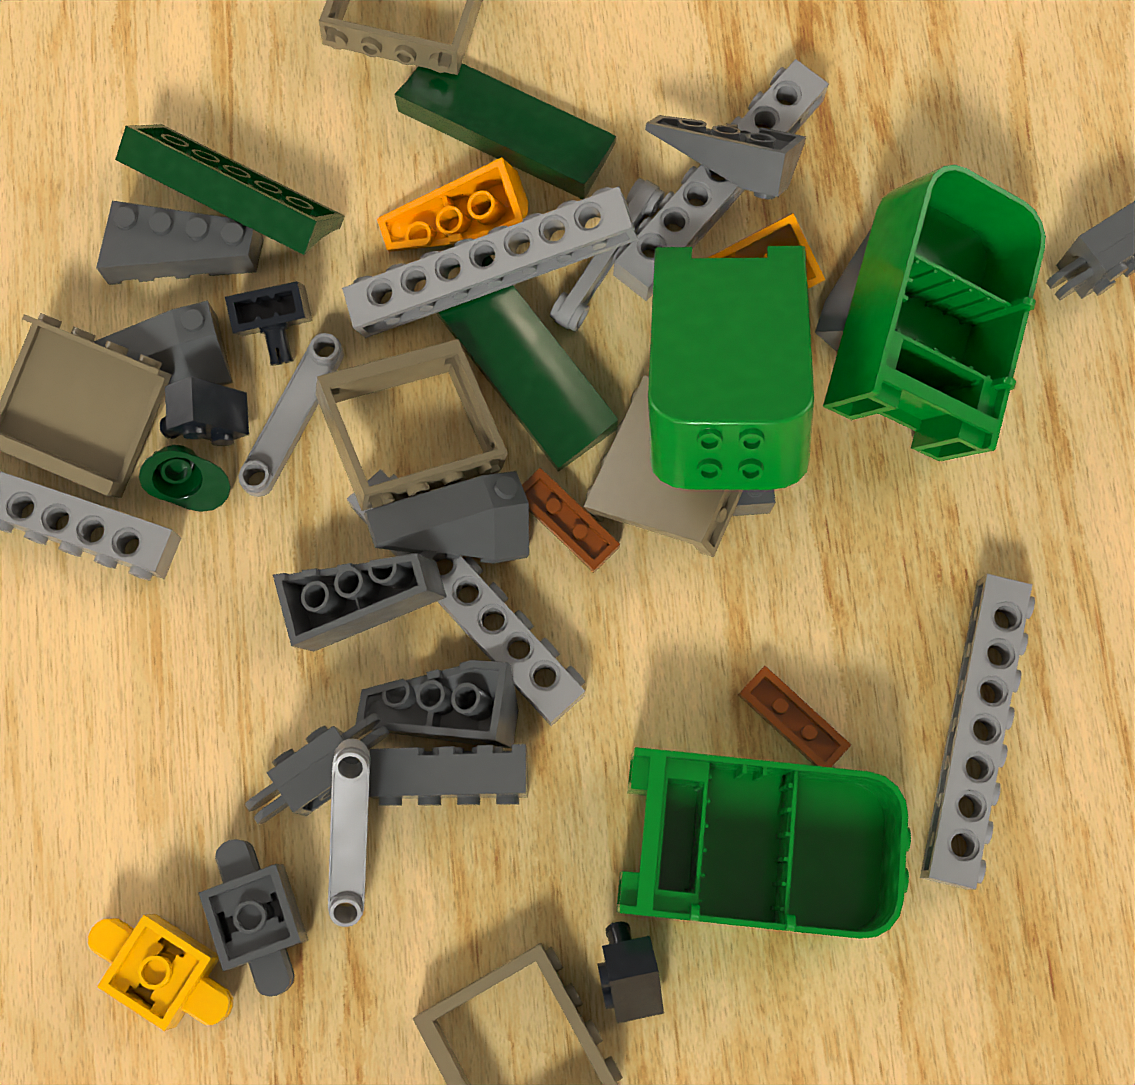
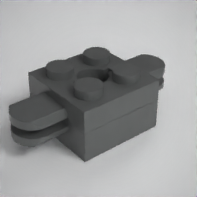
M1135 201L1081 234L1056 266L1059 271L1051 276L1046 284L1050 289H1053L1068 280L1055 293L1058 300L1064 299L1075 291L1081 299L1092 292H1095L1098 296L1111 288L1116 283L1115 279L1122 274L1128 277L1135 273Z
M377 713L367 716L346 732H342L335 726L329 729L326 726H322L306 738L308 744L297 752L290 749L278 756L272 762L275 767L267 772L273 783L245 803L246 808L251 812L281 794L280 797L261 809L254 816L256 823L260 825L267 822L288 806L293 813L308 816L331 799L332 762L335 749L344 740L359 739L373 729L381 720ZM386 726L379 727L360 741L364 742L369 750L389 735V731ZM352 756L343 758V761L349 764L360 762L358 758Z
M238 839L228 840L221 844L215 856L223 884L199 892L223 971L249 964L258 992L269 997L277 996L289 990L294 983L295 974L287 948L308 941L304 924L285 866L283 864H274L261 869L251 843Z

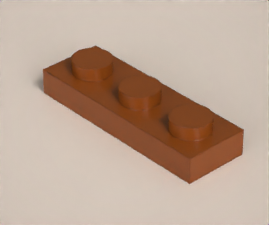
M541 468L522 484L529 503V512L593 573L620 548V543Z
M766 666L738 694L741 699L814 766L832 767L851 746L841 734Z

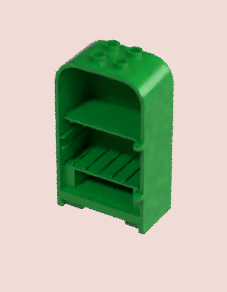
M955 164L934 170L892 190L884 196L875 213L823 407L850 420L874 414H880L915 431L911 449L937 461L994 451L997 446L1010 390L1015 389L1016 380L1013 377L1029 312L1034 310L1036 303L1033 296L1045 251L1046 239L1043 223L1036 210L1027 202L973 171Z
M768 246L767 258H692V247L655 248L648 384L649 446L652 472L660 481L672 487L689 490H773L786 488L799 482L808 470L814 407L805 247Z
M640 747L634 748L630 759L627 794L646 795L639 873L620 872L616 912L858 939L873 938L890 930L900 917L904 893L907 892L909 883V872L906 868V852L910 849L911 830L908 827L906 800L899 787L886 776L870 771Z

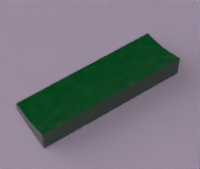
M463 63L458 75L446 72L439 73L432 69L418 66L409 79L394 94L398 112L494 158L499 159L502 157L511 166L582 200L586 198L616 143L615 135Z
M162 124L125 126L115 158L116 161L303 255L323 237L341 228L344 215Z
M487 256L483 260L482 267L488 266L494 261L491 256ZM513 285L436 313L455 339L459 340L462 348L558 472L617 430L618 418Z

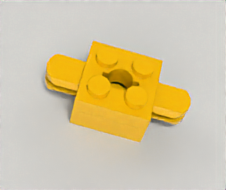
M145 914L141 917L135 928H132L118 918L103 919L91 928L88 936L90 949L111 963L97 987L163 1031L177 1027L185 1013L204 1025L217 1024L230 1015L233 1008V995L227 988L208 977L219 961L218 954L157 914Z

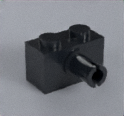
M295 281L225 297L233 334L240 336L256 333L264 334L271 361L270 366L282 365L284 362L287 364L294 361L286 330L289 329V326L313 321L305 285Z
M189 377L165 386L166 416L160 421V430L167 439L170 437L175 439L183 435L186 439L210 440L214 446H229L234 444L235 439L249 435L247 392L195 377Z
M620 921L608 925L605 931L609 944L602 946L605 962L597 963L605 1008H614L617 1024L664 1014L659 971L650 936L632 939L630 925L627 922Z

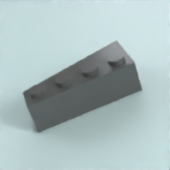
M112 201L96 268L109 285L122 284V281L138 279L139 282L154 281V278L173 276L176 279L190 278V275L197 274L220 276L256 273L264 239L261 233L228 217Z
M419 554L370 560L368 563L341 564L334 568L320 570L317 568L307 569L293 574H273L291 646L313 652L447 597L437 562Z
M512 744V751H503V747H495L494 745H478L473 747L472 751H464V748L454 746L432 748V751H425V748L419 747L369 750V797L379 799V806H402V799H418L419 806L441 805V798H457V805H480V798H496V805H519V798H528V751L526 744Z

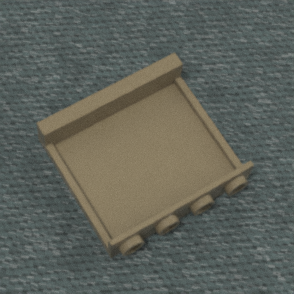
M40 313L38 319L24 314L22 320L32 324L0 400V451L106 496L122 498L165 393V386L168 385L172 375L160 370L162 363L141 354L137 361L126 356L129 349L107 340L105 347L93 342L95 335L73 327L72 332L69 333L60 329L62 321Z
M644 375L639 388L633 392L631 405L624 420L617 427L614 442L609 452L602 459L601 470L595 483L587 491L586 502L583 507L599 522H603L604 517L693 544L701 554L714 557L743 490H689L675 488L660 481L652 472L648 415L649 376Z

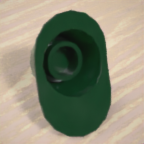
M174 444L155 451L153 455L144 461L139 472L141 486L149 495L198 512L212 511L222 506L229 497L231 486L228 476L222 468L211 461L198 457L192 449L183 445Z

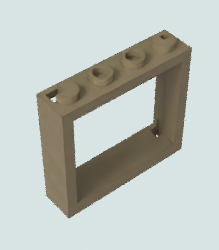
M326 0L319 19L322 44L331 46L334 49L362 53L369 57H380L397 61L404 65L424 67L439 73L446 72L458 75L483 0L466 1L452 45L343 21L350 0Z
M458 339L317 376L315 395L361 511L377 508L478 476L497 474L502 470L508 452ZM449 372L483 453L369 486L336 403Z
M542 943L413 1018L446 1084L471 1085L437 1019L536 961L602 1084L618 1085L617 1081L623 1077L612 1056L606 1059L603 1058L597 1047V1044L603 1040L592 1019L584 1023L577 1010L578 1007L583 1005L572 983L564 986L557 973L563 969L559 958L552 947L545 950Z

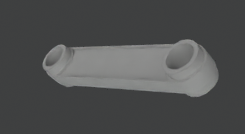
M641 178L634 183L626 199L635 231L646 215L652 217L656 213L665 195V192L660 190L659 186ZM620 247L595 255L569 294L563 292L558 297L550 312V317L557 324L574 332L580 328L589 312L590 307L587 304L613 266V257Z
M321 333L311 340L299 365L241 467L239 483L249 495L261 497L269 494L273 489L319 404L315 395L317 376L336 372L340 366L344 353L341 343L335 336ZM324 347L335 348L334 352L328 357L318 356L320 350ZM257 472L265 473L264 480L260 484L249 485V479L253 474Z
M354 738L346 739L338 745L332 762L328 912L331 920L342 927L356 924L363 915L365 905L370 752L364 742ZM352 756L358 758L360 762L349 764L343 761V758ZM351 903L353 906L346 907L340 904Z

